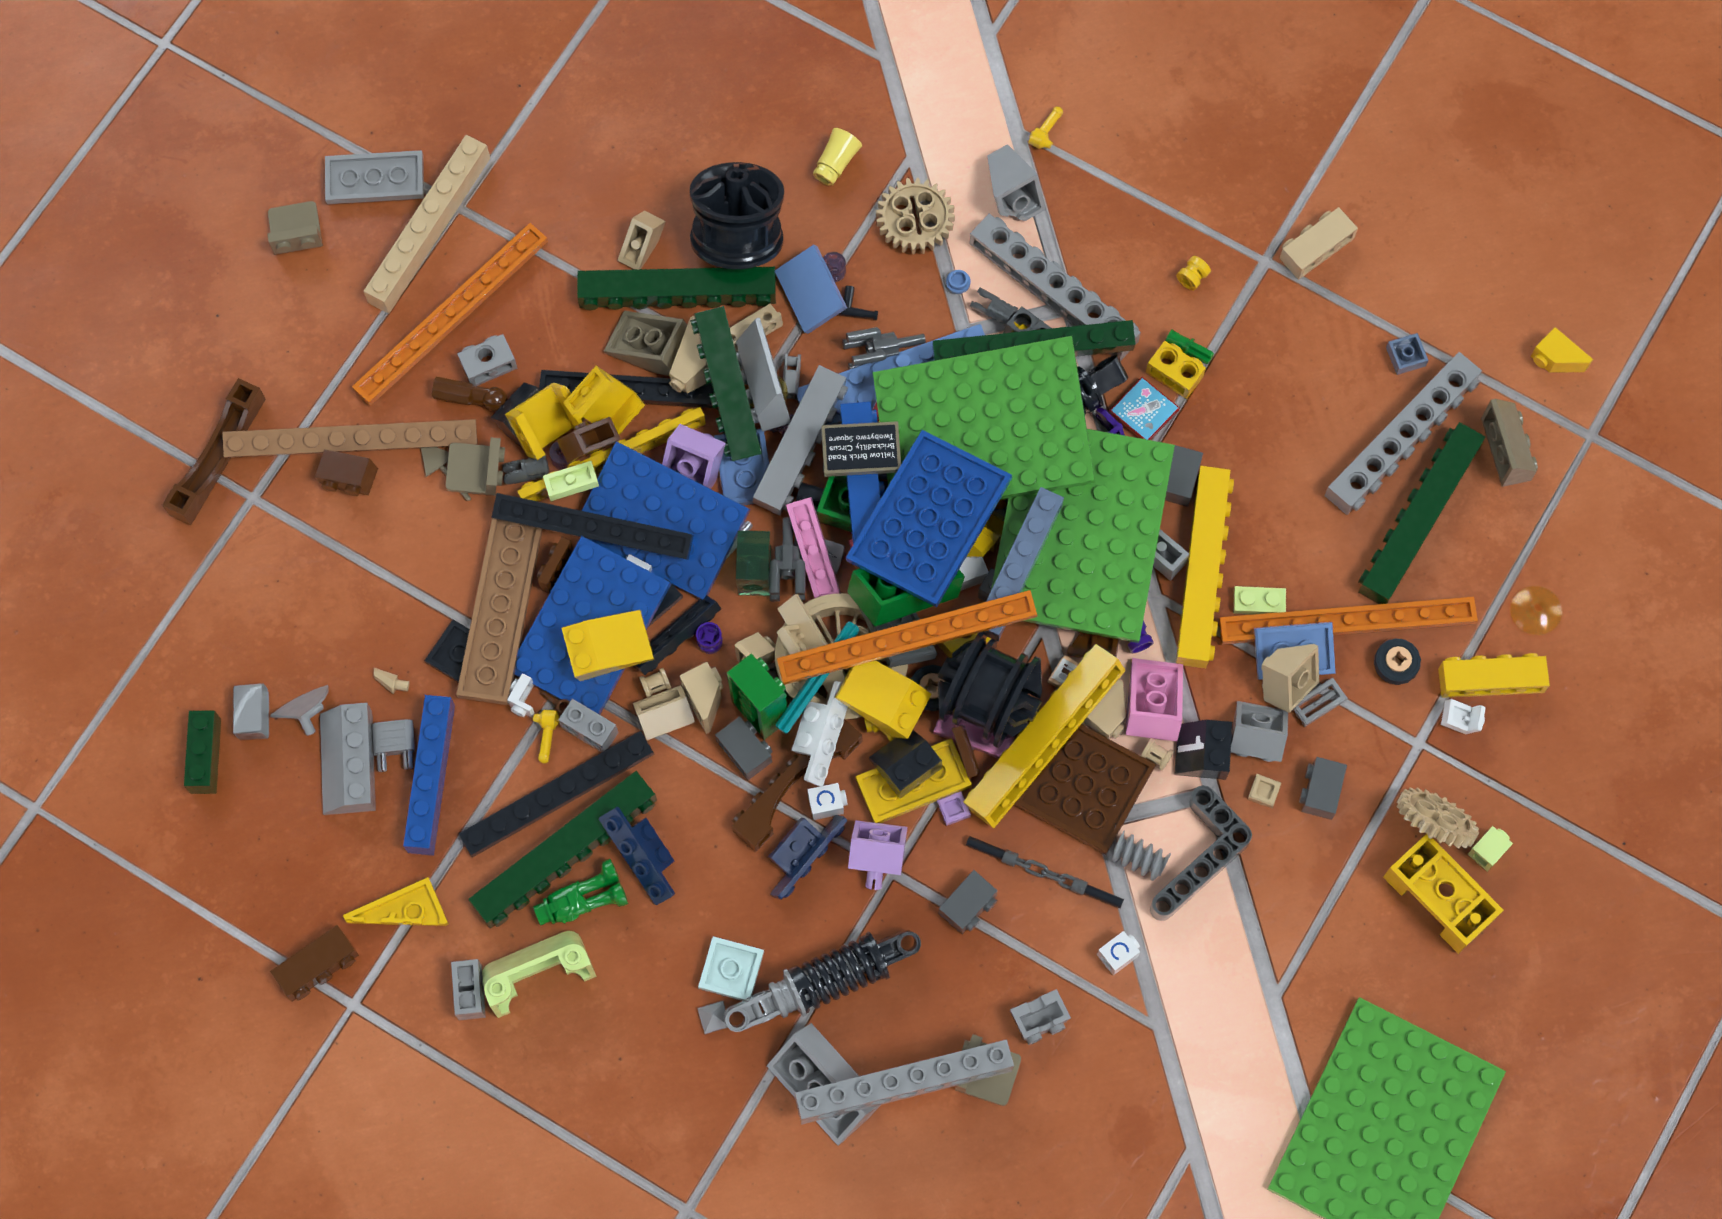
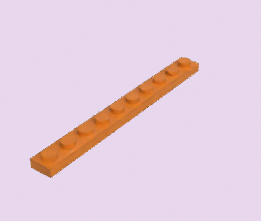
M529 223L352 386L353 390L371 406L548 243L547 237L533 224Z
M1031 590L779 657L777 662L783 684L786 685L1038 616Z
M1474 597L1220 617L1219 626L1221 642L1224 645L1255 642L1254 628L1332 622L1333 636L1470 625L1476 624L1478 618Z

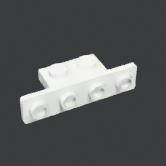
M834 681L827 705L809 702L806 706L792 747V751L811 756L804 780L820 787L824 785L825 778L828 775L830 762L835 752L836 743L848 706L835 698L842 685V682Z

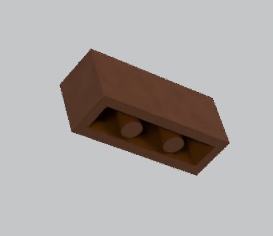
M336 925L270 972L286 996L292 1002L295 999L299 1001L308 996L311 992L310 989L318 983L323 985L332 979L334 972L340 968L343 970L350 967L359 955L340 927Z

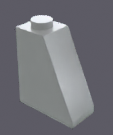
M1008 144L987 155L993 195L1000 215L1006 217L1009 215L1015 216L1019 220L1027 221L1046 210L1038 174Z

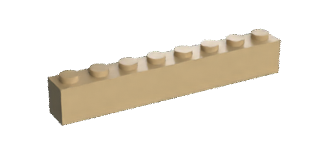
M465 135L363 292L369 304L390 314L491 159L486 144Z

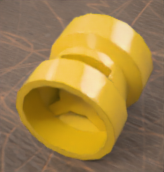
M1192 256L1187 261V266L1182 268L1176 277L1184 287L1194 291L1200 285V280L1210 274L1211 269L1204 260L1197 256Z

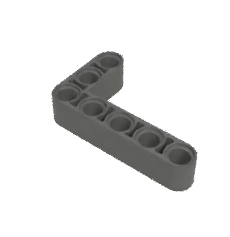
M1202 785L1195 788L1190 797L1189 805L1192 811L1209 827L1218 839L1153 898L1150 913L1156 920L1166 921L1239 856L1251 841L1252 832L1250 828L1209 786ZM1204 795L1209 803L1206 805L1199 804L1196 801V796ZM1214 815H1224L1227 822L1224 824L1217 823ZM1241 833L1245 837V842L1238 843L1234 841L1232 834ZM1222 850L1226 854V859H1216L1213 851ZM1196 867H1203L1206 869L1208 876L1198 877L1194 869ZM1183 884L1187 886L1189 893L1181 895L1177 893L1175 886ZM1160 901L1166 902L1170 910L1161 912L1157 909L1156 903Z

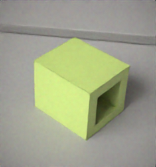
M1492 826L1471 849L1468 855L1488 872L1513 843L1509 840L1510 837L1507 833Z

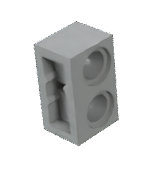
M574 699L570 701L558 719L563 730L600 752L606 751L619 733L616 724Z
M478 959L451 962L455 1016L458 1020L486 1018L482 964Z

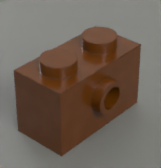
M607 417L588 425L587 421L573 427L574 431L558 439L557 442L567 463H570L619 441L620 436L611 417Z
M324 450L315 478L322 484V488L328 491L336 492L338 489L352 496H359V494L369 496L378 467L370 458Z

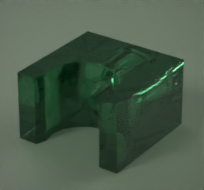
M738 531L736 561L738 595L770 596L769 576L772 551L770 531Z

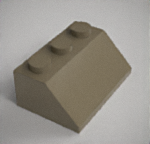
M1492 399L1481 420L1501 485L1504 487L1531 481L1538 470L1536 458L1531 456L1529 450L1531 445L1530 438L1527 433L1524 434L1522 413L1517 411L1516 405L1513 402Z

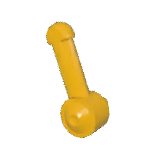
M1054 107L1040 128L1037 127L1030 133L1029 144L1038 149L1044 147L1051 148L1053 142L1049 140L1048 132L1062 116L1063 110L1061 107Z
M544 709L540 714L533 715V721L539 723L541 728H543L538 757L541 763H547L550 759L553 730L559 724V715L555 710Z

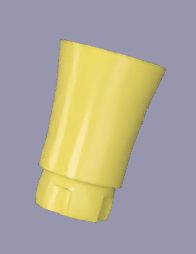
M833 128L829 141L817 162L813 176L827 186L833 185L853 156L862 147L861 142L849 132Z

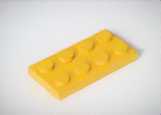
M952 738L931 746L942 760V769L901 799L876 768L855 776L874 823L886 822L972 787Z

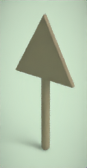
M438 447L421 448L426 477L439 468L447 475V469L444 465L448 463L449 452ZM460 492L467 501L471 500L468 493Z

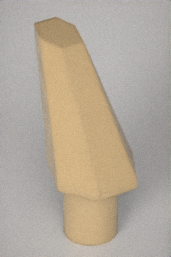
M374 668V678L392 694L396 690H409L410 681L398 680V675Z

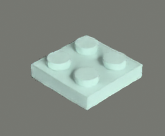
M713 936L698 988L744 1001L752 996L764 950Z

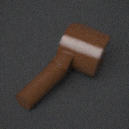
M545 690L540 692L543 697L556 706V711L560 716L563 711L559 707L562 704L568 706L570 703L567 699L559 700Z

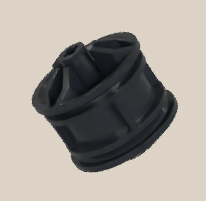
M729 162L711 166L701 171L692 180L690 200L696 216L690 233V244L698 257L709 264L722 268L747 269L763 265L779 254L784 241L781 222L778 217L784 200V186L776 174L759 165Z
M983 631L979 632L974 640L967 641L952 653V658L947 657L941 667L938 678L950 684L941 680L938 683L939 720L946 722L950 716H953L952 724L958 726L962 720L984 730L982 738L989 740L993 735L995 738L993 746L999 748L1006 738L1014 737L1028 725L1027 721L1033 722L1042 704V701L1039 700L1042 695L1041 658L1035 656L1031 662L1027 663L1028 655L1022 653L1016 659L997 650V640L991 639L986 644L987 633Z

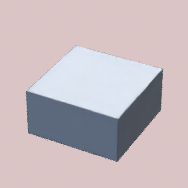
M1418 333L1389 341L1386 346L1397 375L1425 367L1429 361Z

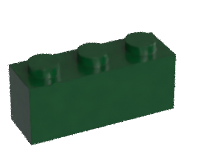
M215 710L189 711L184 787L190 794H217L221 718Z

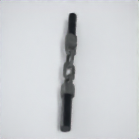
M969 836L966 846L1002 860L1001 862L1009 866H1021L1026 872L1040 878L1048 877L1057 881L1060 886L1082 896L1084 894L1121 909L1124 901L1123 898L1088 885V882L1065 873L1060 875L1048 870V867L1042 863L1031 859L1026 861L1019 858V854L1016 852L1003 850ZM1031 864L1043 868L1041 874L1030 870ZM1065 878L1073 880L1071 886L1063 883L1066 880Z

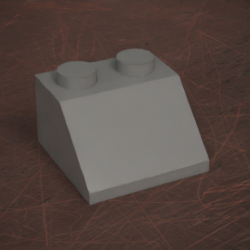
M1237 701L1232 728L1231 753L1241 757H1257L1267 762H1281L1288 736V712L1278 708Z

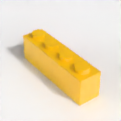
M1528 653L1522 655V657L1512 658V655L1505 654L1493 659H1487L1486 656H1474L1471 660L1449 657L1438 668L1442 698L1545 693L1550 686L1546 656H1538L1536 653Z

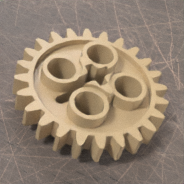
M918 177L913 184L909 178L906 179V185L897 181V189L889 186V194L883 193V201H878L879 210H876V217L879 218L877 219V227H881L880 235H886V243L893 240L894 249L901 245L903 253L907 248H911L912 254H915L916 248H920L922 254H925V247L927 246L934 251V243L942 246V237L948 239L949 231H953L954 224L952 222H955V214H953L955 206L950 205L951 196L945 197V189L938 192V183L930 187L929 179L924 184H920ZM910 197H913L915 201L916 215L919 218V228L922 233L920 235L917 234ZM926 200L929 201L930 204L922 205L920 204V202ZM904 205L906 206V208L900 210L897 209L896 206ZM932 222L935 226L928 227L925 223ZM902 227H910L911 230H910V231H902L901 228H902Z
M1410 787L1409 790L1405 789L1401 793L1397 801L1396 807L1400 809L1399 813L1405 815L1403 819L1411 821L1412 827H1418L1420 833H1427L1430 839L1434 837L1439 843L1445 842L1450 847L1454 844L1457 848L1461 846L1467 848V846H1472L1479 835V828L1475 826L1477 823L1470 820L1472 816L1465 814L1464 809L1457 808L1456 803H1449L1446 797H1439L1437 793H1430L1426 789L1423 792L1419 788L1414 790Z

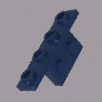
M615 807L599 817V821L653 903L658 905L674 896V890L662 874V871L670 866L674 859L647 818L631 827L619 807Z
M835 815L821 833L805 818L801 817L768 856L786 874L770 893L772 897L781 900L783 897H788L794 891V884L798 879L805 877L810 872L813 861L823 856L828 849L827 845L833 838H837L844 831V824L847 822L844 816Z

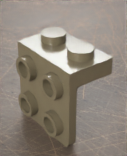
M303 202L268 210L271 233L267 234L274 255L323 246L318 210L315 202Z
M491 437L490 446L451 443L448 455L446 489L451 492L496 496V486H502L503 471H498L499 462H504L505 447H500L501 438Z
M972 1034L970 1041L965 1040L962 1051L987 1044L982 1042L983 1037ZM1010 1052L1014 1064L1012 1072L957 1085L955 1091L1000 1106L1007 1105L1021 1063V1056Z

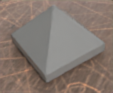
M723 1001L697 1008L705 1034L728 1028L724 1022L726 1010Z

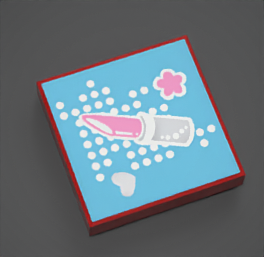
M1141 377L1109 410V414L1137 438L1152 440L1179 412L1180 407L1144 377Z

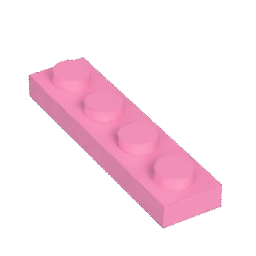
M812 497L787 504L786 507L802 559L805 561V568L814 597L841 593Z

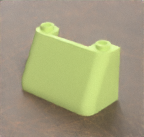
M564 931L487 964L482 971V980L487 1001L495 1015L500 1018L510 1013V1001L518 996L513 983L558 964L563 965L567 975L576 973L583 978L584 982L597 977L579 934L574 931Z

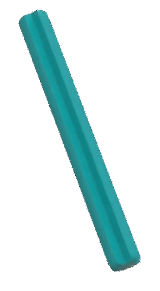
M850 621L847 622L833 643L855 637L859 632V627ZM830 673L806 680L776 723V727L784 733L790 731Z

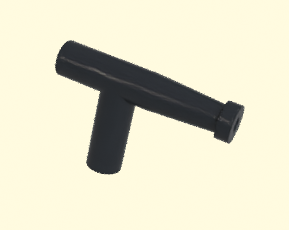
M845 286L843 300L847 309L838 315L868 318L877 321L878 311L852 307L855 288L853 286Z

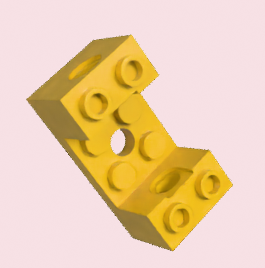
M1428 834L1423 836L1383 876L1401 896L1409 891L1445 927L1440 936L1458 954L1504 911L1433 838L1430 839L1428 837ZM1443 883L1449 884L1453 889L1452 896H1443L1439 892V885Z

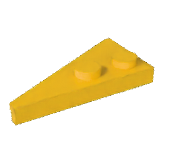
M429 877L343 915L346 923L449 925Z

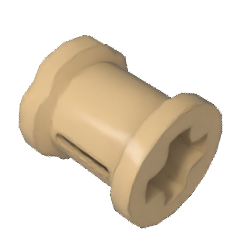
M664 668L648 677H639L647 698L651 697V694L663 689H672Z
M1151 738L1141 757L1157 764L1159 769L1163 771L1174 751L1171 749L1169 751L1156 744L1155 740Z

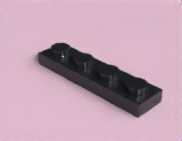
M707 595L704 599L698 600L650 642L654 660L637 664L633 667L644 675L655 670L664 658L673 654L686 639L693 637L701 624L709 622L715 617L716 613L721 610L719 604Z

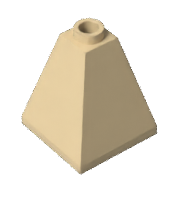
M690 320L669 373L671 379L669 384L677 392L683 390L689 393L706 384L703 369H706L707 366L705 358L700 359L697 344H701L699 334H693Z

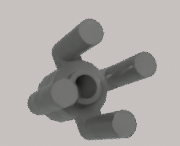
M877 327L846 333V339L842 340L844 350L865 346L867 354L852 356V363H848V370L864 364L884 361L887 357L899 355V348L926 343L924 334L897 339L894 332L881 334V330Z
M790 517L783 518V545L775 547V559L770 561L769 594L770 601L772 602L780 601V578L787 580L795 578V594H798L802 602L805 601V561L800 559L799 547L793 546V526Z

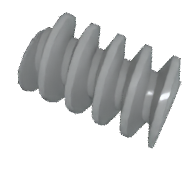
M1124 830L1113 851L1112 861L1116 862L1122 857L1123 867L1132 862L1131 871L1134 872L1141 867V876H1145L1150 871V880L1154 881L1158 876H1161L1171 853L1163 858L1162 848L1153 853L1152 843L1143 848L1144 839L1141 838L1135 844L1133 834L1127 839L1124 838Z

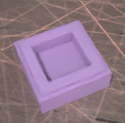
M961 791L937 800L946 826L971 817L968 807L963 803L965 799Z

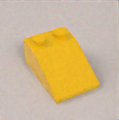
M641 610L586 620L561 628L574 676L579 681L654 660Z
M875 660L851 667L835 698L891 737L908 739L932 694L913 680Z

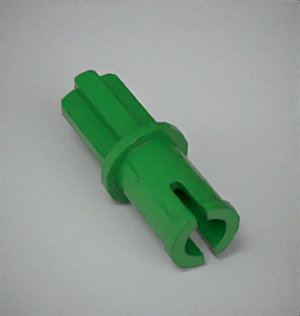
M1173 329L1165 340L1169 344H1176L1182 349L1183 353L1199 359L1204 364H1209L1213 358L1214 353L1195 343L1194 338L1189 339Z

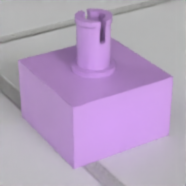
M679 424L668 438L662 464L711 489L717 480L725 442L713 438L710 434H703Z
M855 821L851 838L848 869L867 871L866 888L872 889L873 879H875L874 890L881 889L883 873L901 875L908 827Z

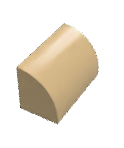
M681 685L633 703L646 740L695 722Z

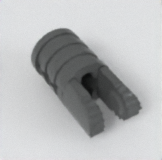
M979 287L977 293L984 298L992 300L988 308L986 309L980 303L973 301L969 306L1003 323L1004 326L1018 311V307L1006 303L1000 297Z
M546 455L539 460L528 458L502 465L503 471L506 473L504 483L507 485L536 480L538 478L542 479L544 475L550 473Z

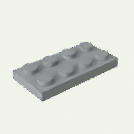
M422 150L325 156V201L327 204L424 199V160Z

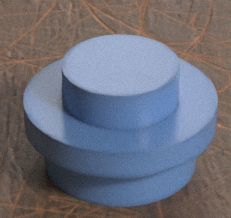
M954 270L946 278L947 288L955 294L966 292L971 284L970 276L963 270Z

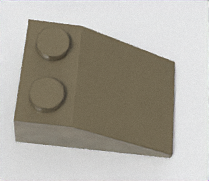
M624 310L604 352L607 355L650 372L670 376L669 373L687 328V323L679 318Z

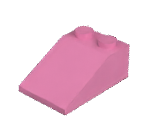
M1132 658L1126 714V735L1177 741L1182 723L1183 664Z

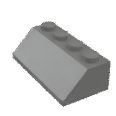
M756 318L736 341L739 350L736 352L739 366L744 368L741 371L744 385H749V389H746L749 404L754 403L755 408H751L754 423H760L763 432L790 424L791 420L761 320Z
M368 703L339 705L320 714L323 815L376 811L372 737L373 716Z
M812 1023L793 1034L767 1065L794 1097L796 1092L859 1077ZM881 1105L816 1122L839 1146L867 1121Z

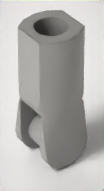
M785 353L782 379L784 398H797L801 354L795 357L788 356V353ZM788 366L797 367L796 370H787Z

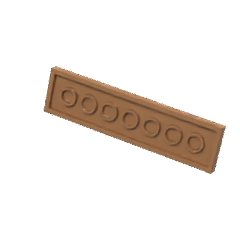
M492 518L456 694L457 698L509 705L507 699L511 694L510 687L514 679L518 650L520 648L543 529Z

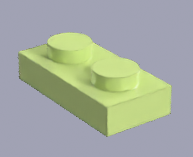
M592 461L543 476L550 501L599 487Z
M1234 587L1233 614L1286 612V588Z

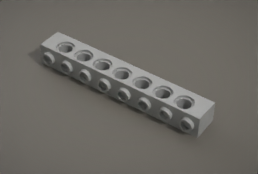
M989 213L970 233V245L1073 326L1126 321L1120 316L1117 309L1104 304L1095 292L1085 289L1076 277H1070L1057 262L1048 260L1038 247L1029 245L1020 233L1010 230L1001 218H995ZM1002 239L1005 242L1002 244H997L994 242V240ZM1014 254H1021V255H1023L1024 257H1023V258H1020V259H1017V258L1013 257V255H1014ZM1034 268L1041 269L1043 272L1037 274L1032 272L1031 270ZM1052 283H1058L1062 287L1053 288L1050 285ZM1077 298L1080 300V302L1072 303L1069 301V299ZM1096 313L1099 315V317L1091 318L1088 316V314ZM1133 323L1135 342L1137 344L1141 332L1137 325ZM1130 351L1108 354L1111 356L1117 355L1121 362Z
M1458 352L1328 486L1324 496L1346 515L1353 509L1358 511L1366 502L1364 497L1369 492L1374 494L1383 484L1381 480L1386 475L1388 477L1392 476L1398 469L1399 465L1397 463L1402 458L1407 460L1415 451L1413 446L1418 441L1423 443L1432 433L1430 429L1435 424L1440 426L1447 418L1448 414L1446 412L1451 407L1455 410L1464 400L1463 395L1468 390L1471 393L1481 381L1478 378L1482 370L1462 353ZM1449 381L1458 383L1459 387L1451 386ZM1432 398L1441 399L1443 404L1435 403ZM1416 415L1425 416L1427 421L1419 420ZM1405 431L1409 433L1411 437L1405 438L1400 434V432ZM1389 448L1393 450L1395 454L1388 455L1384 452L1383 449ZM1367 466H1375L1378 469V472L1370 471L1367 468ZM1357 482L1362 488L1355 489L1350 483Z
M1003 1040L796 1092L795 1101L802 1125L1012 1072L1014 1064L1008 1042Z

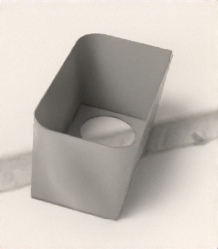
M263 683L234 686L233 734L240 740L268 739V688Z

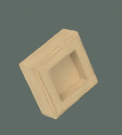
M1257 774L1247 800L1273 808L1281 782Z

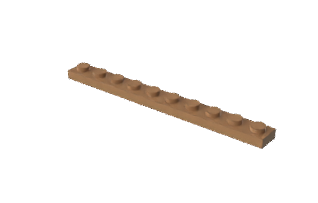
M476 419L223 432L225 458L323 453L324 450L349 452L449 447L451 443L478 445Z

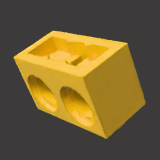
M1164 341L1148 362L1146 373L1187 399L1204 377L1206 367L1203 366L1199 359L1189 357L1183 353L1182 349L1176 344H1169ZM1167 358L1173 363L1164 364L1161 360ZM1189 372L1193 377L1186 378L1181 373Z

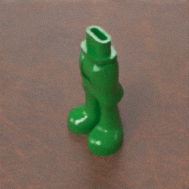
M610 858L602 863L601 872L595 877L583 882L578 880L571 885L562 887L548 895L547 898H544L543 903L535 905L533 908L541 926L548 922H552V924L562 922L565 924L598 907L609 904L621 907L629 903ZM613 885L607 891L586 899L583 896L589 892Z

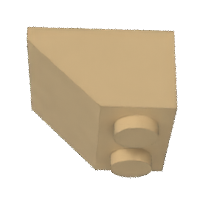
M1309 644L1277 649L1270 657L1265 658L1261 667L1263 671L1262 688L1264 701L1290 713L1319 683V654L1317 645Z
M705 662L680 675V681L693 711L707 734L711 732L722 699L720 690L723 689V685L716 667L711 669L708 662Z

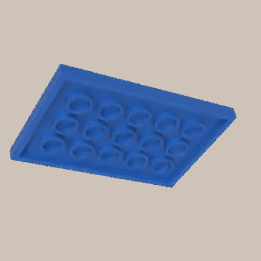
M922 430L846 556V561L937 608L1012 480V475Z
M616 441L597 479L599 487L592 489L582 511L693 534L689 560L607 542L589 540L625 559L630 554L652 566V573L663 579L666 578L679 588L704 599L706 595L708 596L751 509Z
M581 536L518 650L515 675L520 677L523 673L532 678V684L561 700L567 699L571 701L574 699L600 715L625 668L579 681L574 676L561 628L586 620L641 610L647 630L671 583Z

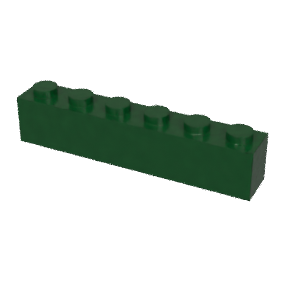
M722 306L694 313V319L690 320L693 334H699L701 344H697V350L700 359L705 358L707 368L703 369L706 384L711 383L713 393L709 394L712 407L718 408L720 417L716 418L719 433L724 432L725 457H730L731 461L760 455L762 452L725 308Z

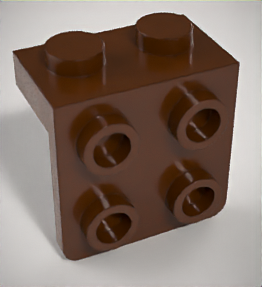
M561 537L558 543L553 544L549 552V561L546 565L543 564L537 574L541 590L549 594L574 550L571 541L564 537Z

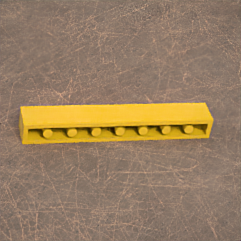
M1200 466L1198 472L1176 663L1183 664V666L1206 669L1208 662L1214 659L1215 646L1211 645V637H1216L1218 622L1213 621L1214 612H1219L1221 600L1220 597H1216L1217 588H1222L1223 574L1219 573L1220 564L1224 565L1226 550L1222 549V541H1227L1229 526H1225L1224 523L1225 517H1230L1231 502H1227L1228 494H1232L1234 479H1230L1231 470Z
M1097 644L1085 653L1083 660L1067 675L1062 685L1051 694L1047 703L1038 711L1034 721L1030 722L1025 729L1019 732L1015 741L1008 749L1002 752L1000 759L995 765L987 770L979 784L968 793L963 803L974 815L992 828L996 827L1126 671L1119 659Z

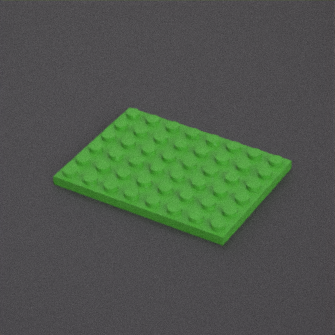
M1072 336L873 372L879 421H898L901 464L920 432L924 430L1011 474L1012 480L1001 499L1038 493L1040 487L1052 491L1095 483ZM887 473L888 486L896 473Z
M1087 429L1095 483L1051 491L1064 497L1063 506L1022 591L1031 590L1038 617L1024 621L1139 643L1175 445ZM1037 493L1008 499L992 588Z
M1359 997L1267 1190L1323 1219H1439L1506 1071Z

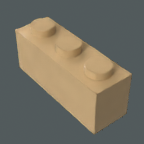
M1339 207L1333 212L1327 211L1314 226L1310 224L1301 231L1300 236L1295 240L1291 238L1286 241L1282 246L1279 259L1299 280L1355 238L1358 228Z

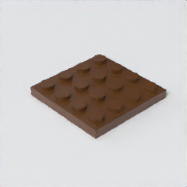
M1081 724L1014 805L1107 855L1156 764Z

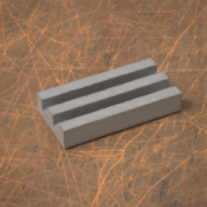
M1331 678L1309 692L1293 710L1296 713V717L1302 721L1301 724L1306 727L1344 703L1348 698L1334 678ZM1331 686L1333 687L1334 690L1324 695L1317 701L1313 702L1306 708L1302 710L1300 709L1299 706L1309 701L1316 695L1320 694L1327 688ZM1338 694L1339 698L1329 703L1319 711L1315 712L1308 718L1305 716L1307 713H1309L1313 709L1317 708L1318 706H1320L1321 704H1323L1324 702L1328 701L1329 699Z

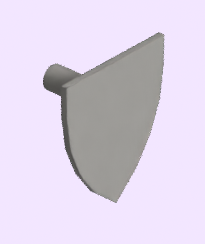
M325 685L293 699L272 713L270 717L299 719L307 736L315 733L316 730L310 719L324 709L322 701L329 692V686Z

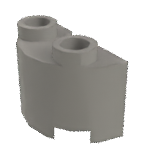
M1057 989L1040 996L1034 1001L1026 1002L1010 1009V1013L1023 1040L1027 1041L1028 1045L1042 1039L1041 1035L1049 1031L1051 1035H1054L1066 1028L1064 1023L1071 1018Z

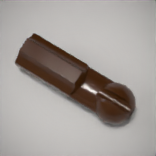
M437 376L433 383L432 397L434 399L464 405L484 406L491 411H497L507 401L506 393L498 387L488 389L474 386L472 383Z

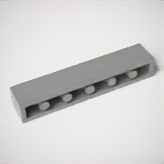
M818 366L753 496L754 504L780 516L783 510L788 511L786 505L793 502L794 497L791 494L794 488L799 489L805 475L802 472L805 466L810 467L816 454L813 452L816 443L820 445L822 443L821 425H826L827 421L832 423L838 410L834 407L838 399L842 401L848 391V387L845 386L846 377L823 366Z

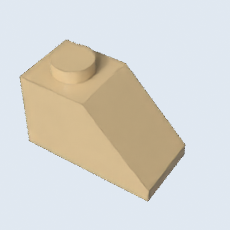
M643 211L633 217L618 261L633 269H642L658 244L666 221L647 211Z
M758 632L734 645L738 662H741L751 653L756 659L762 658L767 665L775 659V643L768 636L763 638Z
M1118 679L1084 720V723L1093 731L1108 739L1112 737L1118 738L1126 728L1123 725L1126 719L1122 680Z

